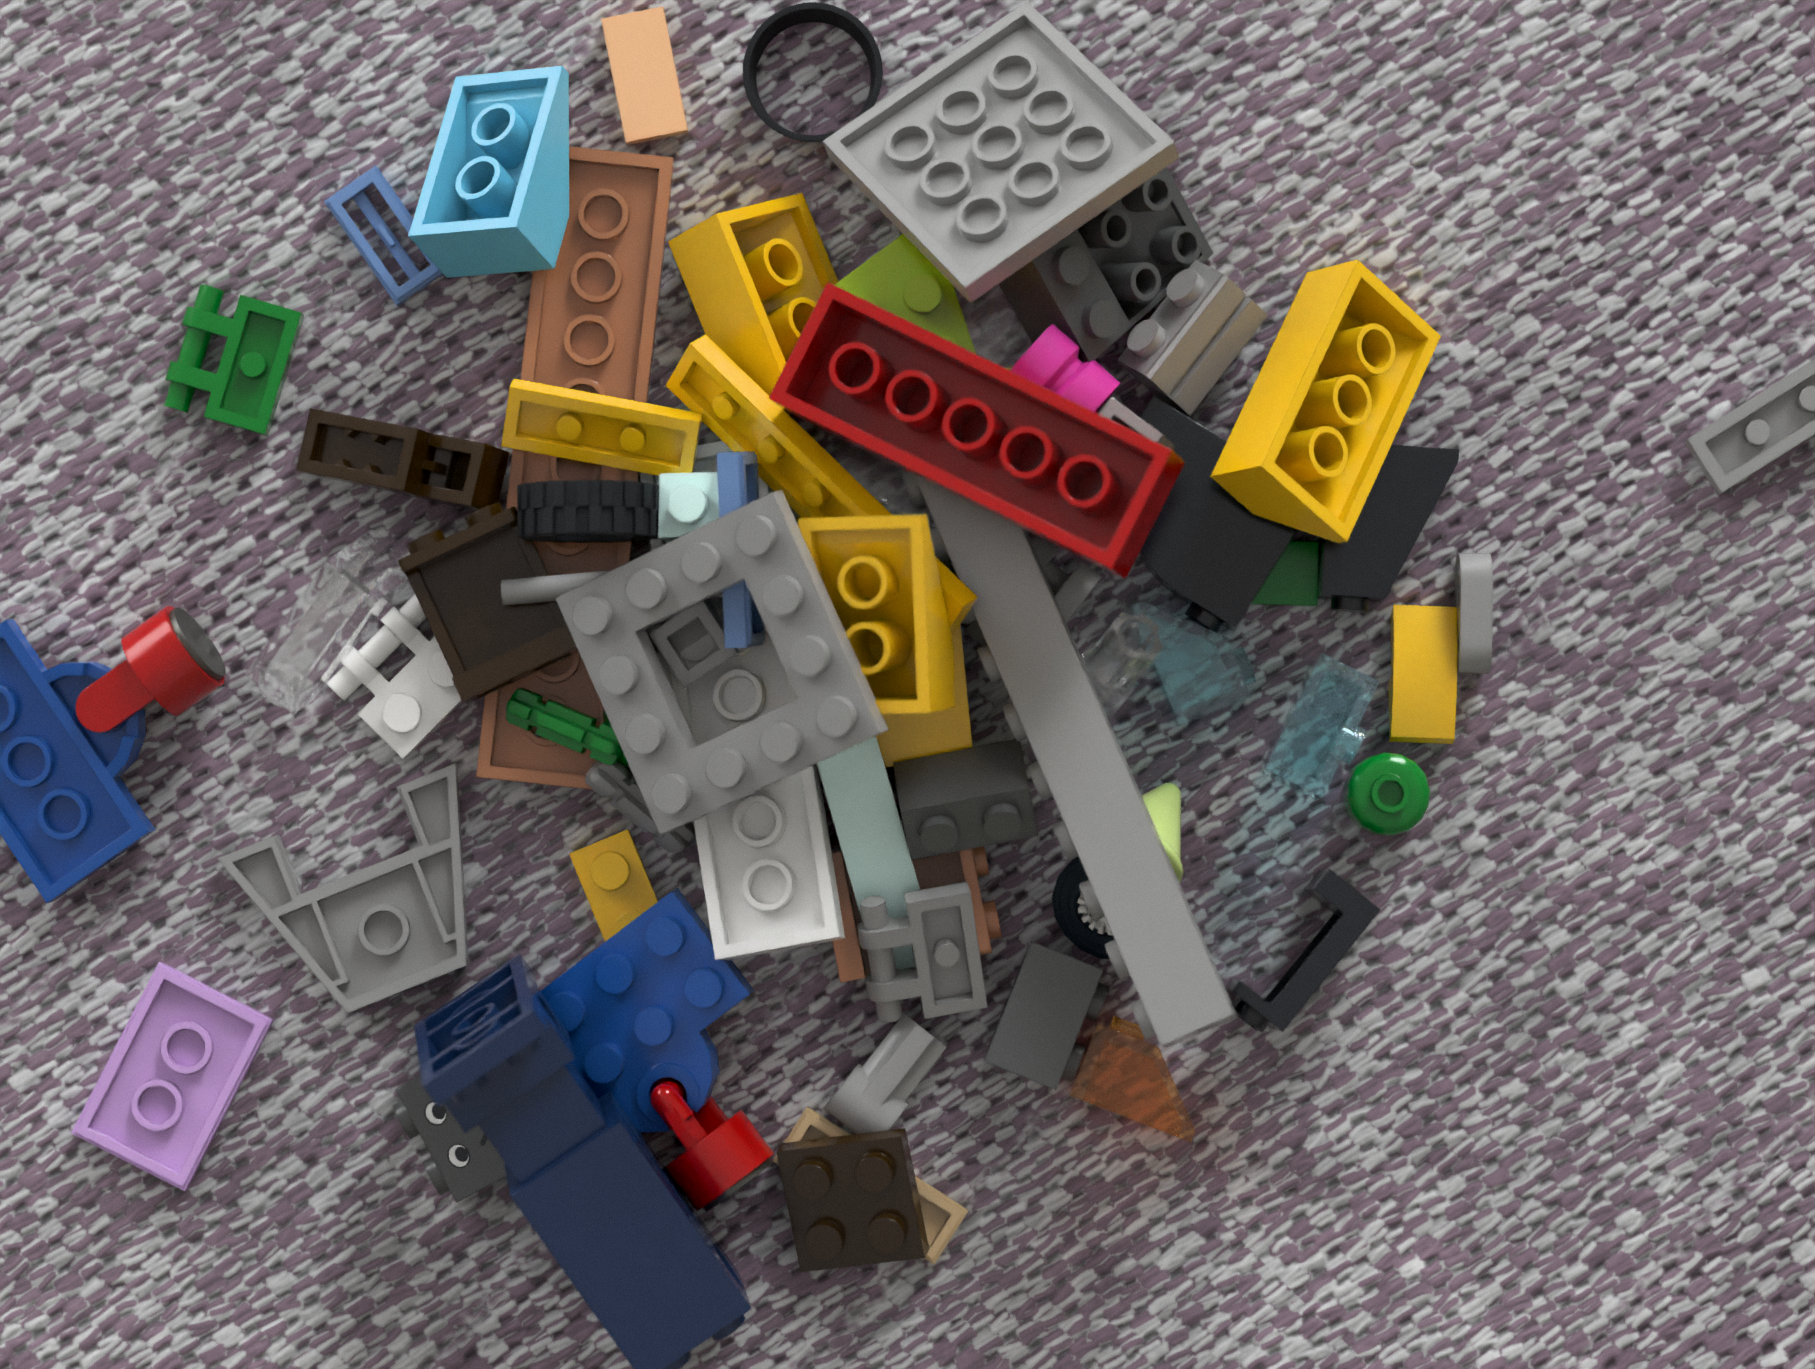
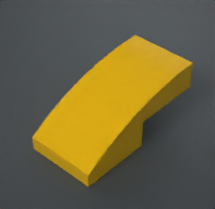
M1393 605L1390 617L1391 676L1388 682L1389 742L1453 744L1455 739L1457 699V607Z

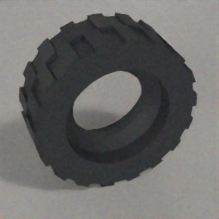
M558 480L524 483L517 486L518 539L562 543H612L659 539L658 484L614 480Z

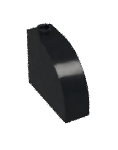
M1153 396L1140 418L1161 432L1175 445L1173 451L1185 464L1138 555L1151 574L1167 590L1190 605L1185 612L1187 617L1215 634L1219 632L1222 625L1235 632L1299 530L1252 514L1210 476L1227 441Z

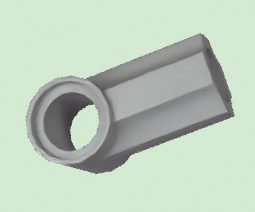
M904 1013L903 1017L897 1021L864 1065L858 1064L846 1078L847 1080L834 1093L823 1109L855 1134L889 1130L908 1106L909 1102L906 1099L942 1057L941 1054L947 1046Z

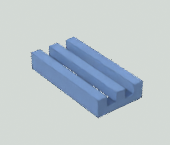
M374 166L324 202L392 300L399 307L408 301V298L417 292H421L438 277L441 278L444 274L423 252L422 254L430 266L421 272L418 270L364 193L366 189L374 184L409 234L413 217L378 167ZM354 199L410 279L400 287L343 207L350 200Z

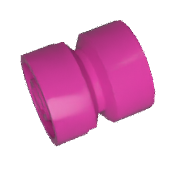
M1054 324L1050 325L1010 369L1011 372L1096 413L1121 384L1095 360L1081 362L1078 359L1079 346Z

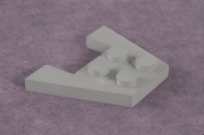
M456 763L396 787L419 847L302 893L280 835L269 837L217 858L346 1013L354 1012L469 965L458 764Z

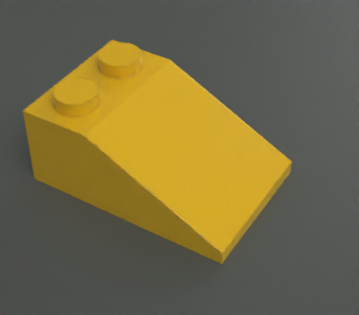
M927 515L798 518V527L859 661L860 668L875 697L880 713H933L956 707L953 638Z

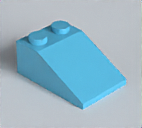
M563 66L455 77L408 237L447 278L554 269L569 219V73Z

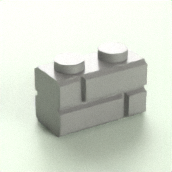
M1196 259L1188 269L1180 271L1171 279L1166 290L1167 297L1149 319L1140 322L1133 328L1128 336V347L1117 360L1156 397L1189 417L1268 317L1230 278Z

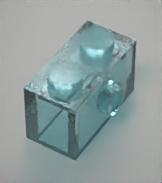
M1323 653L1315 657L1264 759L1259 773L1314 800L1323 798L1340 762L1343 761L1350 765L1364 740L1367 730L1358 725L1379 681Z

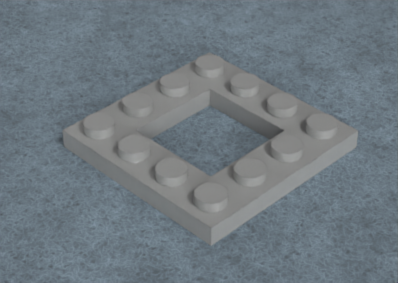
M782 490L771 492L555 598L660 835L680 828L889 730ZM745 581L797 699L697 746L646 632V628Z

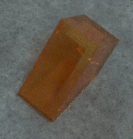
M1113 1016L1109 1027L1096 1022L1068 1094L1191 1142L1196 1130L1159 1047L1146 1042L1139 1025L1125 1019Z

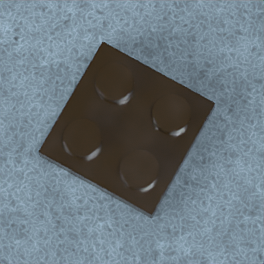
M906 1128L788 1142L780 1145L776 1153L801 1272L925 1258L929 1251V1244Z

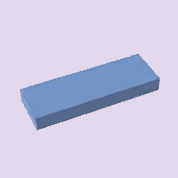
M755 451L717 453L720 518L759 499L758 457ZM743 581L723 591L725 648H748L763 645V642H765L764 622L758 613L746 582Z

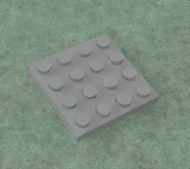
M1028 1L823 140L828 157L970 303L1179 159L1175 142Z

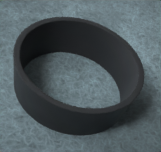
M816 2L801 3L776 12L764 21L754 33L744 56L743 83L752 108L770 128L795 140L822 142L836 131L822 135L794 133L774 121L763 107L757 90L756 75L759 60L767 45L785 29L807 22L830 24L848 33L864 51L871 77L866 103L855 118L873 107L877 101L883 77L882 59L877 43L870 31L851 13L830 4Z

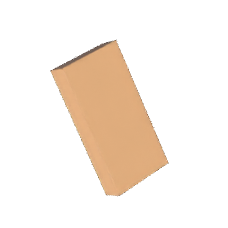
M663 6L601 18L626 145L689 133Z

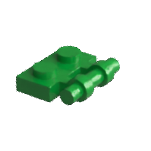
M200 284L194 307L187 306L182 326L187 327L178 360L177 362L170 361L165 380L171 383L164 406L188 413L194 391H204L210 393L204 413L206 419L268 437L304 315L298 311L240 295L234 317L231 319L218 315L225 291ZM211 335L227 339L217 374L201 369Z

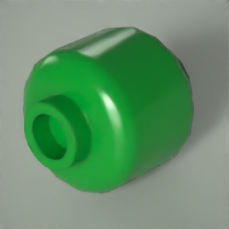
M1384 752L1363 759L1351 770L1345 782L1343 800L1348 815L1359 828L1372 835L1394 836L1409 831L1422 820L1429 806L1430 788L1425 773L1415 761L1401 754Z

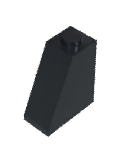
M1391 445L1348 541L1336 543L1320 537L1317 597L1331 599L1330 610L1368 613L1369 601L1381 602L1386 598L1458 464L1459 449Z

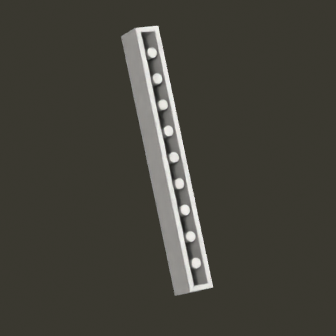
M906 470L901 472L905 486L916 508L927 504L936 526L930 528V534L936 557L944 565L952 562L958 578L978 597L965 616L964 621L966 624L977 620L986 640V644L977 647L981 662L992 683L1000 679L1003 680L1012 700L1011 703L1002 706L1010 729L1017 742L1028 738L1037 758L1036 762L1027 765L1035 787L1043 801L1051 797L1054 798L1063 818V821L1053 825L1057 838L1068 860L1079 856L1089 880L1079 884L1086 905L1094 920L1105 916L1115 939L1105 944L1111 963L1119 979L1122 980L1131 976L1141 1000L1132 1003L1131 1008L1146 1040L1157 1036L1160 1045L1168 1048L1237 1018L1238 1016L1027 531Z

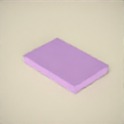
M158 962L71 1134L183 1191H187L275 1019L163 962Z

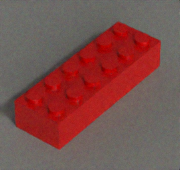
M827 282L768 398L785 411L1124 579L1127 578L1185 464L1173 450Z

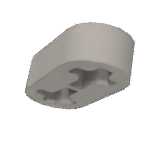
M1457 553L1455 561L1457 674H1489L1492 662L1493 567L1491 554Z

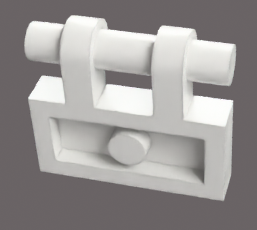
M415 594L399 610L393 606L381 618V621L384 623L383 627L359 651L353 647L340 660L344 666L327 682V685L344 701L362 683L375 695L358 715L402 759H406L462 702L452 681V672L435 636L429 641L417 629L426 619V616ZM403 642L415 656L389 682L377 668Z

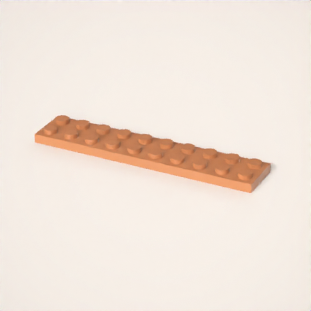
M569 146V219L555 268L532 272L520 380L648 403L675 162L673 157ZM513 449L506 510L514 506L517 508V486L524 483L558 480L639 482L640 473ZM534 541L549 576L614 570L631 560L632 542L562 543ZM579 652L485 696L476 777L593 790L585 781L586 773L596 761L589 757L590 750L586 749L585 753L581 754L536 735L537 728L534 726L530 731L508 723L506 720L505 709L509 699L516 689L525 688L542 695V703L544 704L547 703V700L551 699L596 718L595 725L600 727L601 723H603L604 707Z

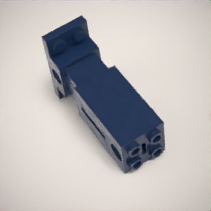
M518 954L414 1025L423 1088L437 1107L443 1103L465 1133L479 1125L506 1163L504 1167L510 1197L633 1369H680L691 1358L692 1354L690 1351L710 1337L714 1341L723 1339L745 1321L743 1314L752 1308L739 1272L678 1185L666 1171L613 1093L609 1091L598 1099L573 1064L572 1060L575 1059L567 1028L538 989L535 975L521 954Z

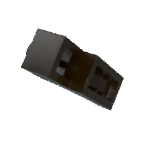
M310 408L296 470L310 475L478 511L486 506L498 503L510 452L485 443L433 434L418 428Z

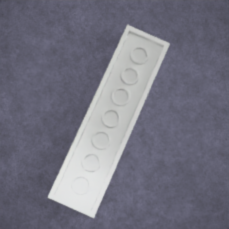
M723 441L698 445L694 473L717 472V453L733 451ZM639 472L641 482L659 485V476ZM758 476L759 498L774 492ZM660 538L651 539V550L653 551L667 544V542ZM721 592L709 599L724 623L723 594ZM765 630V642H763V645L737 648L739 651L737 654L685 688L670 668L679 706L697 746L797 699L768 631ZM817 764L694 821L715 960H732L845 939Z

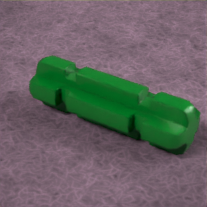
M525 688L516 689L509 699L505 709L508 723L530 731L534 726L537 728L536 735L581 754L585 753L586 749L591 751L589 757L607 765L617 764L621 755H623V750L612 725L606 722L601 723L600 727L596 726V718L551 699L547 700V703L544 704L542 703V695Z

